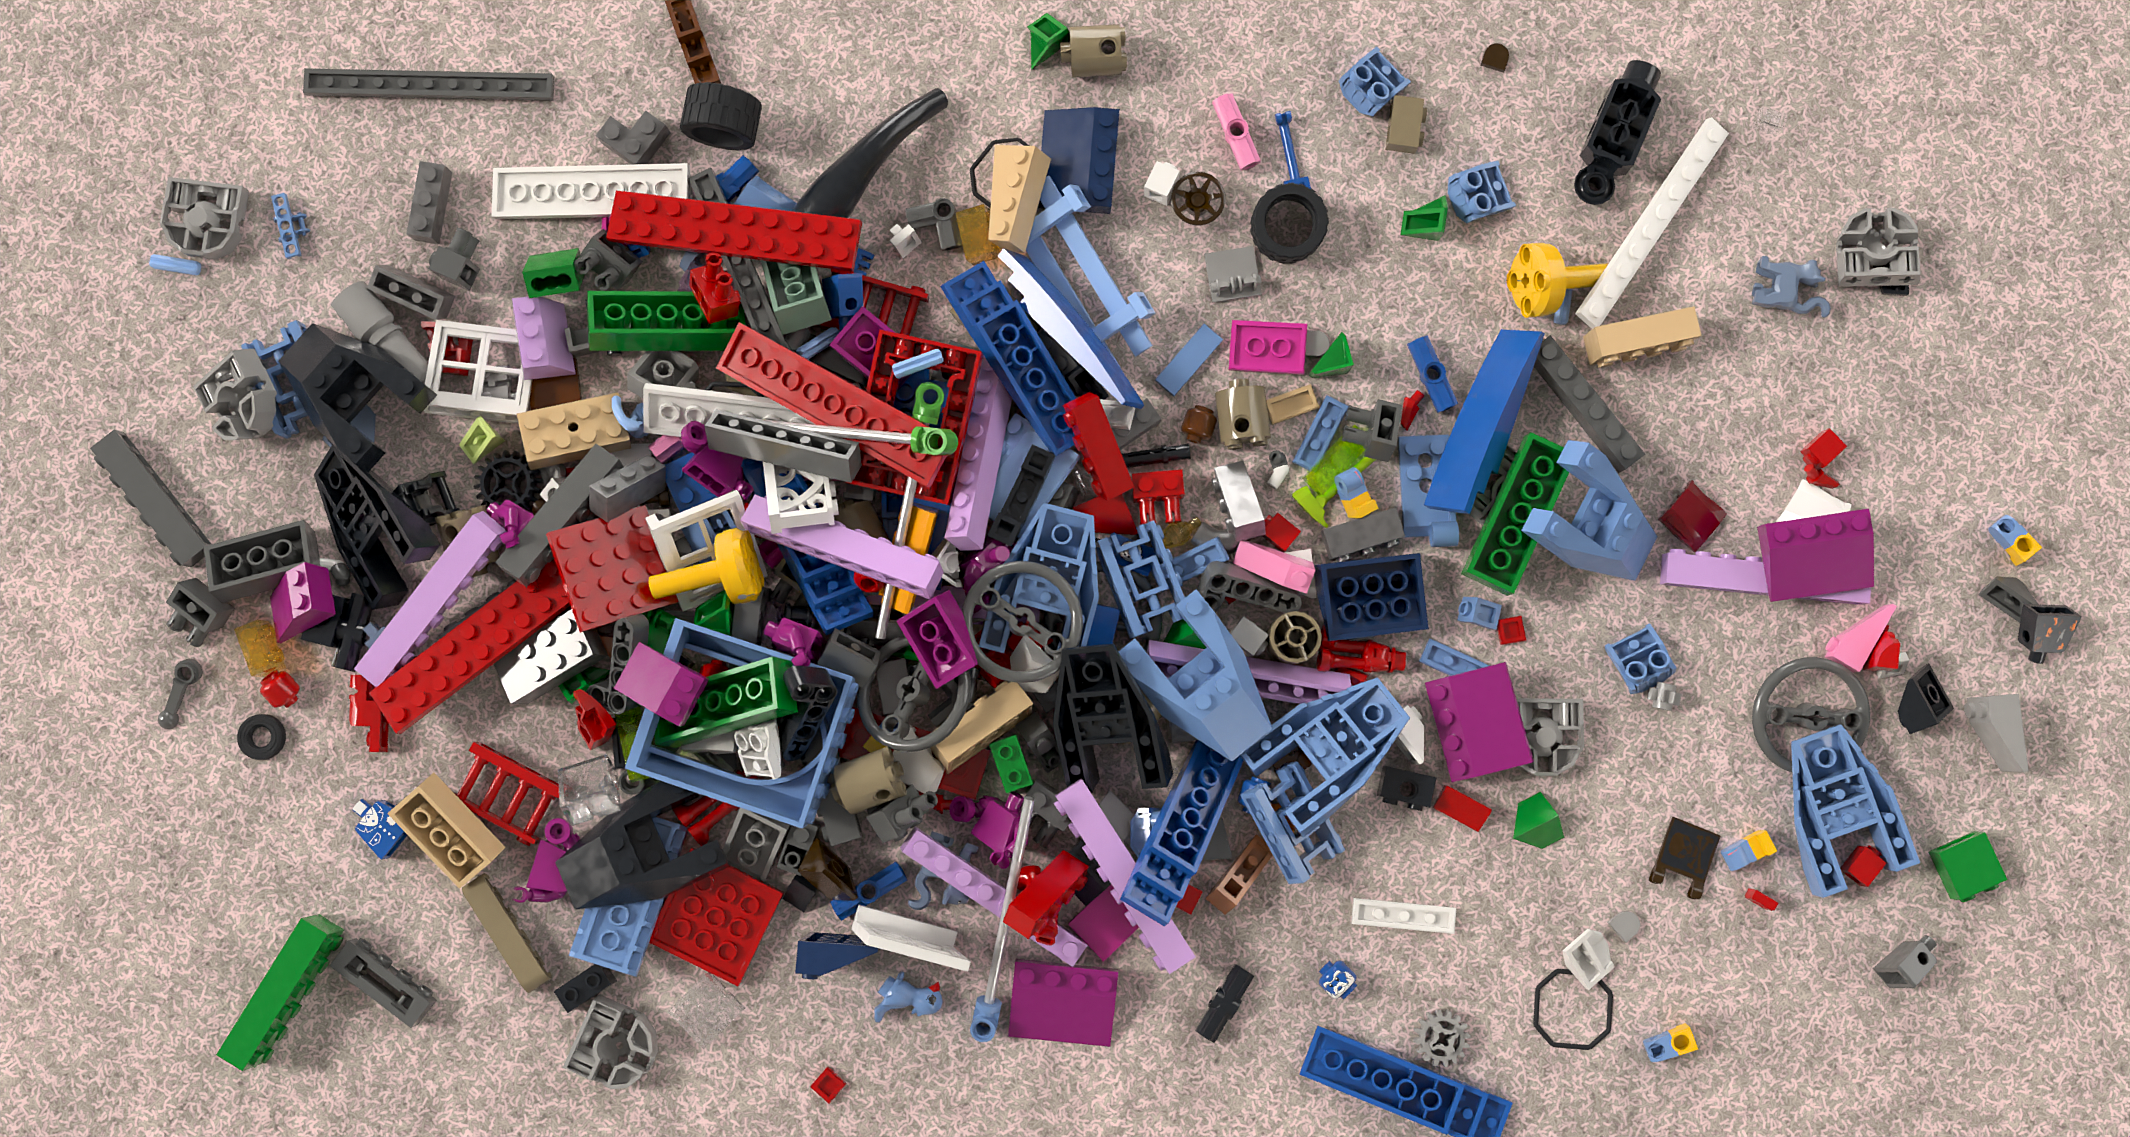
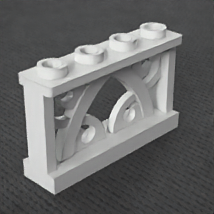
M763 462L772 534L782 533L784 528L829 523V526L835 525L834 515H839L837 499H831V497H836L834 481L829 482L833 478ZM785 473L786 476H779V474ZM796 473L814 482L800 496L789 488L779 487L789 483ZM823 488L825 490V495L820 494ZM784 496H790L787 500L781 499ZM821 502L824 506L823 508H816L814 504Z

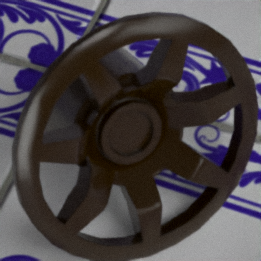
M1188 173L1181 177L1172 189V208L1175 214L1185 223L1195 226L1209 224L1216 220L1224 209V188L1214 176L1208 173ZM1193 177H1204L1207 180L1201 188H1197ZM1188 179L1191 190L1189 192L1178 190L1181 183ZM1211 181L1218 187L1220 193L1208 194L1207 189ZM1176 194L1185 199V204L1179 209L1176 204ZM1221 198L1220 207L1216 212L1210 205V201ZM1187 211L1194 216V220L1185 217L1181 212ZM1206 212L1213 215L1208 219L1199 220V216Z

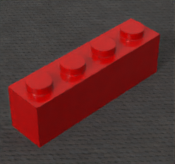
M1088 392L1064 404L1063 407L1066 412L1063 414L1064 420L1075 434L1073 442L1076 448L1083 454L1082 464L1086 472L1092 476L1093 482H1091L1094 493L1109 501L1134 488L1099 396Z
M1063 850L1009 904L1003 922L1027 939H1030L1036 931L1041 933L1048 919H1054L1062 907L1061 905L1063 903L1067 905L1071 901L1075 890H1082L1088 880L1085 875L1089 866Z

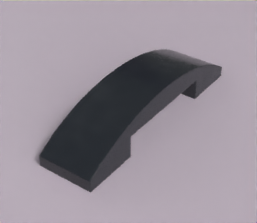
M1032 444L1021 466L1016 482L1001 512L998 513L987 535L988 537L1010 547L1013 545L1038 498L1055 459V454Z

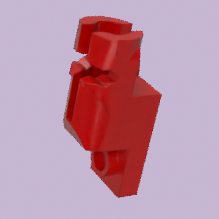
M351 675L350 688H355L358 692L349 695L350 725L370 726V731L366 737L369 752H388L389 722L369 693L376 687L362 675Z

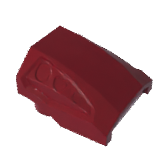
M1691 480L1686 484L1685 490L1677 496L1675 502L1670 504V508L1658 520L1677 539L1695 553L1719 526L1727 513L1694 484V481Z

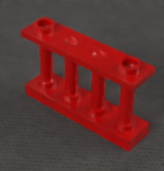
M831 269L833 276L854 274L853 271ZM862 275L864 308L867 306L872 287L886 291L878 317L885 325H887L896 294L910 298L899 333L910 336L920 301L929 302L930 298L929 294L925 293L926 290L918 286H911L910 289ZM838 318L816 325V327L824 330L836 327L839 330Z
M473 742L468 751L475 754V762L458 793L454 794L473 813L517 835L516 840L527 846H530L531 843L539 844L542 839L534 835L535 830L551 801L556 798H564L568 788L481 742ZM490 762L498 766L496 769L498 772L479 806L466 798L484 765H488ZM513 774L520 778L518 781L520 785L504 815L500 817L490 812L489 809L507 776L510 777ZM536 786L542 790L541 794L543 796L525 829H522L511 822L529 788Z

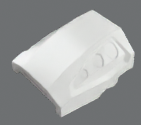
M1803 479L1786 509L1776 522L1848 512L1851 509V504L1831 496Z
M777 719L739 729L735 733L734 738L739 747L738 755L746 777L759 775L769 776L772 779L779 778L781 776V755Z

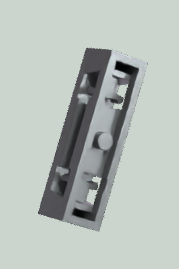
M363 938L348 940L329 966L410 1028L417 1026L437 1001L432 997L433 991L425 985L421 984L418 986L412 981L413 976L403 969L397 970L391 965L393 961L388 956L381 953L378 955L372 951L371 948L373 946ZM368 967L399 992L405 991L407 995H402L399 998L368 973L363 975L360 971H365Z

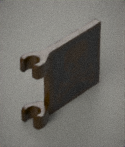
M1672 816L1655 865L1649 876V881L1654 884H1661L1665 877V871L1668 869L1692 879L1687 897L1693 900L1700 899L1721 836Z

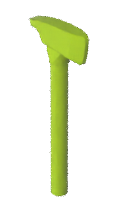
M1364 457L1353 467L1362 473L1376 459ZM1335 483L1316 497L1312 495L1308 486L1296 490L1292 494L1294 500L1317 523L1328 528V524L1324 520V507L1338 493Z

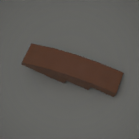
M664 0L694 83L711 82L722 84L691 0Z

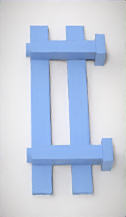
M1047 176L1040 197L1045 210L1034 219L1026 252L1034 265L1052 282L1086 321L1115 361L1116 359L1105 341L1119 331L1134 356L1137 357L1153 346L1137 319H1148L1156 314L1143 292H1134L1128 296L1129 304H1127L1072 214L1074 211L1085 212L1091 207L1079 186L1068 185L1062 190L1065 195L1062 197L1051 177ZM1053 226L1057 227L1110 317L1097 326L1093 323L1041 237L1043 233Z

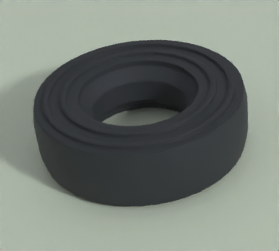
M257 714L247 718L241 724L237 733V742L240 750L246 756L255 760H267L276 756L283 749L286 741V731L283 724L277 718L268 714ZM259 727L267 728L271 734L270 742L264 747H259L253 742V733Z

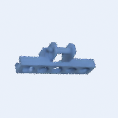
M287 194L273 195L271 199L276 216L273 219L278 224L281 236L278 240L283 245L285 257L287 259H292L291 257L295 256L300 257L302 255L298 242L299 235L306 236V233L310 232V229L306 228L304 218L307 215L301 214V212H298L297 215L291 213ZM278 198L284 199V204L282 206H279L277 200ZM285 209L287 214L281 215L280 210ZM298 220L300 229L294 230L292 221ZM285 221L290 223V227L287 230H283L281 227ZM290 245H294L296 249L292 254H290L289 250Z

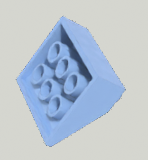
M1016 413L1006 427L989 519L993 522L998 513L1001 512L1032 444L1050 452L1028 420ZM1070 448L1055 457L1038 498L1017 536L1018 538L1022 536L1043 502L1049 503L1081 458L1080 455Z

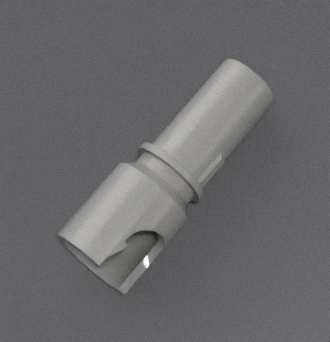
M359 281L339 293L332 301L331 306L338 316L343 319L353 335L360 341L384 349L425 384L428 361L402 333L403 328L400 325L394 324L395 316L373 291L367 289L368 285L364 281Z

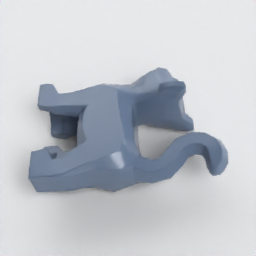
M1767 256L1760 257V260L1757 262L1756 273L1772 279V285L1768 289L1764 288L1760 283H1755L1752 289V296L1754 297L1752 305L1765 308L1776 307L1779 310H1791L1798 314H1807L1816 306H1819L1822 317H1828L1831 307L1825 298L1817 296L1810 298L1804 304L1798 302L1799 282L1816 288L1818 287V282L1825 281V278L1821 276V270L1818 268L1817 261L1809 260L1803 265H1797L1791 262L1772 263L1769 262Z
M931 832L930 836L947 848L954 842L953 838ZM966 843L963 849H961L959 856L970 863L972 854H976L979 847ZM924 866L921 867L915 880V886L921 894V898L908 901V905L915 910L926 908L931 901V891L925 883L928 877L940 878ZM949 884L944 891L942 904H967L969 897Z

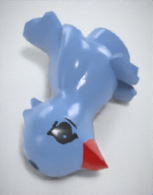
M903 971L898 974L896 979L889 976L877 992L884 999L874 1009L875 1022L880 1023L885 1013L891 1009H901L910 1005L915 1007L912 1010V1014L917 1013V1016L936 1013L940 1010L943 1003L939 981L926 988H916L903 980Z

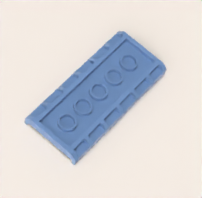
M658 817L652 818L670 861L679 857L689 828ZM665 897L659 900L585 909L569 956L637 977Z

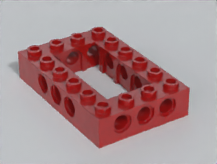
M879 329L866 392L893 406L899 378H896L894 375L893 364L935 349L941 351L943 362L926 369L953 374L947 384L949 391L945 408L942 407L943 419L941 428L952 430L956 434L958 446L954 453L946 456L931 487H926L917 482L914 496L917 499L951 506L983 353L973 349ZM860 450L862 466L853 481L846 483L904 495L908 476L889 465L881 464L880 460Z

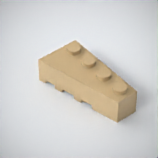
M995 145L988 240L1002 250L1005 248L1013 252L1025 253L1051 161V158L1036 146Z

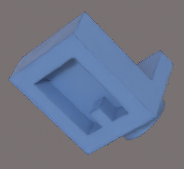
M1463 597L1459 606L1457 620L1496 630L1502 605L1478 597Z

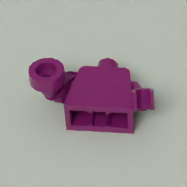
M691 421L681 430L682 445L695 455L682 468V471L717 497L728 494L734 489V491L737 490L744 500H747L754 489L749 483L744 481L743 467L741 466L743 457L709 449L705 425L701 422Z
M505 500L501 505L494 502L486 510V513L507 531L500 535L501 541L505 543L507 549L520 543L518 535L534 517L533 514L510 500Z
M986 536L983 549L972 550L959 564V569L965 574L963 590H965L966 596L974 583L982 575L998 565L1004 564L1017 544L1016 540L1010 547ZM988 593L982 597L985 605L990 601L992 595ZM976 605L974 607L973 613L978 612L982 608L979 605Z
M783 618L780 624L769 621L764 629V635L771 637L772 642L779 650L794 657L791 659L794 666H809L811 663L817 665L820 652L826 643V640L819 631L787 618Z
M1010 792L1005 802L997 797L983 795L979 802L976 803L969 797H955L949 808L951 818L957 822H968L974 816L979 818L971 834L994 850L990 855V861L994 866L998 865L1001 869L1008 868L1010 865L1009 858L1013 857L1022 812L1020 808L1024 797L1016 792Z
M556 818L548 822L545 827L547 840H540L526 888H530V890L527 891V889L520 886L515 887L514 890H522L523 896L520 899L512 898L513 901L523 903L528 899L529 902L548 903L565 897L568 891L555 862L580 840L578 834L573 833V827L568 820Z

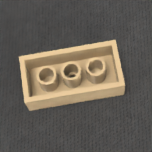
M1695 306L1597 326L1584 335L1583 339L1589 364H1597L1598 368L1613 365V362L1622 359L1623 363L1635 361L1638 359L1637 357L1645 354L1647 358L1659 356L1663 351L1671 349V353L1687 349V346L1693 345L1694 340L1702 335Z
M619 393L517 413L530 470L583 459L595 444H598L609 453L631 449L628 431L620 425L612 410V397L619 396ZM574 428H578V430L575 432L570 431Z
M1005 681L995 688L996 692L990 697L985 695L974 703L975 707L965 712L954 731L943 741L930 748L933 755L945 768L947 774L1031 715L1033 703L1018 683H1008Z
M432 773L387 813L459 889L491 863L505 848L435 773Z

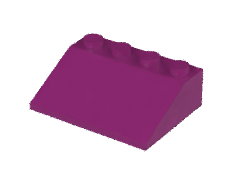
M1869 508L1767 523L1757 527L1770 602L1874 587V533Z
M1506 662L1425 682L1451 782L1534 762Z
M1016 959L1008 1037L1110 1047L1118 969L1074 965L1072 967L1065 963Z

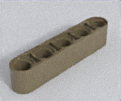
M483 873L462 887L463 895L522 988L527 993H531L549 981L552 975L550 972L547 973L543 967L545 963L536 950L533 951L529 945L531 941L524 930H520L515 923L517 919L510 908H506L502 901L504 899L496 886L493 887L489 882V875Z

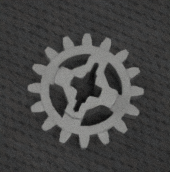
M1436 1009L1435 1016L1426 1012L1427 1020L1424 1021L1419 1018L1418 1021L1422 1026L1421 1028H1414L1419 1037L1413 1038V1042L1420 1044L1416 1051L1418 1053L1425 1052L1423 1059L1427 1062L1432 1058L1434 1066H1437L1439 1061H1441L1444 1067H1448V1060L1457 1064L1456 1056L1465 1057L1466 1055L1462 1049L1470 1048L1465 1039L1470 1038L1471 1035L1463 1031L1468 1027L1467 1024L1464 1022L1459 1024L1461 1017L1457 1014L1451 1018L1452 1012L1450 1010H1446L1444 1015H1442L1441 1010ZM1438 1021H1448L1453 1025L1443 1027ZM1430 1027V1035L1425 1039L1426 1031ZM1441 1032L1447 1035L1444 1037L1446 1042L1443 1044L1437 1041L1439 1039L1438 1034ZM1458 1037L1457 1045H1456V1047L1454 1048V1047H1453V1044H1454L1455 1038ZM1436 1049H1440V1050H1442L1445 1054H1444V1055L1434 1054V1053L1431 1052V1050L1434 1051V1050H1436Z

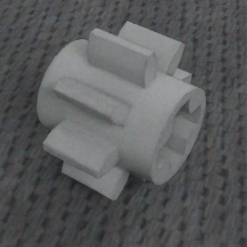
M1657 682L1656 688H1649L1647 699L1653 700L1652 707L1672 711L1673 705H1680L1682 694L1676 692L1677 686Z

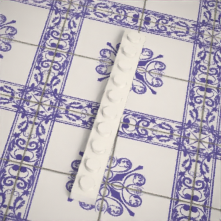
M1712 117L1704 121L1575 313L1590 328L1593 329L1602 324L1729 133Z

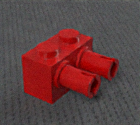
M715 252L709 253L705 258V266L690 270L689 286L708 323L712 324L738 316L741 297L739 292L732 287L733 278L721 266V255Z
M1182 469L1132 473L1131 479L1134 484L1132 497L1133 503L1139 504L1140 525L1147 523V515L1149 516V522L1154 520L1156 523L1154 502L1156 501L1164 502L1166 524H1172V513L1174 514V524L1182 522L1179 500L1183 499L1185 495Z

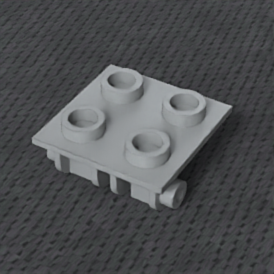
M1254 246L1204 254L1212 303L1262 295L1260 287L1262 282L1261 276L1258 275Z

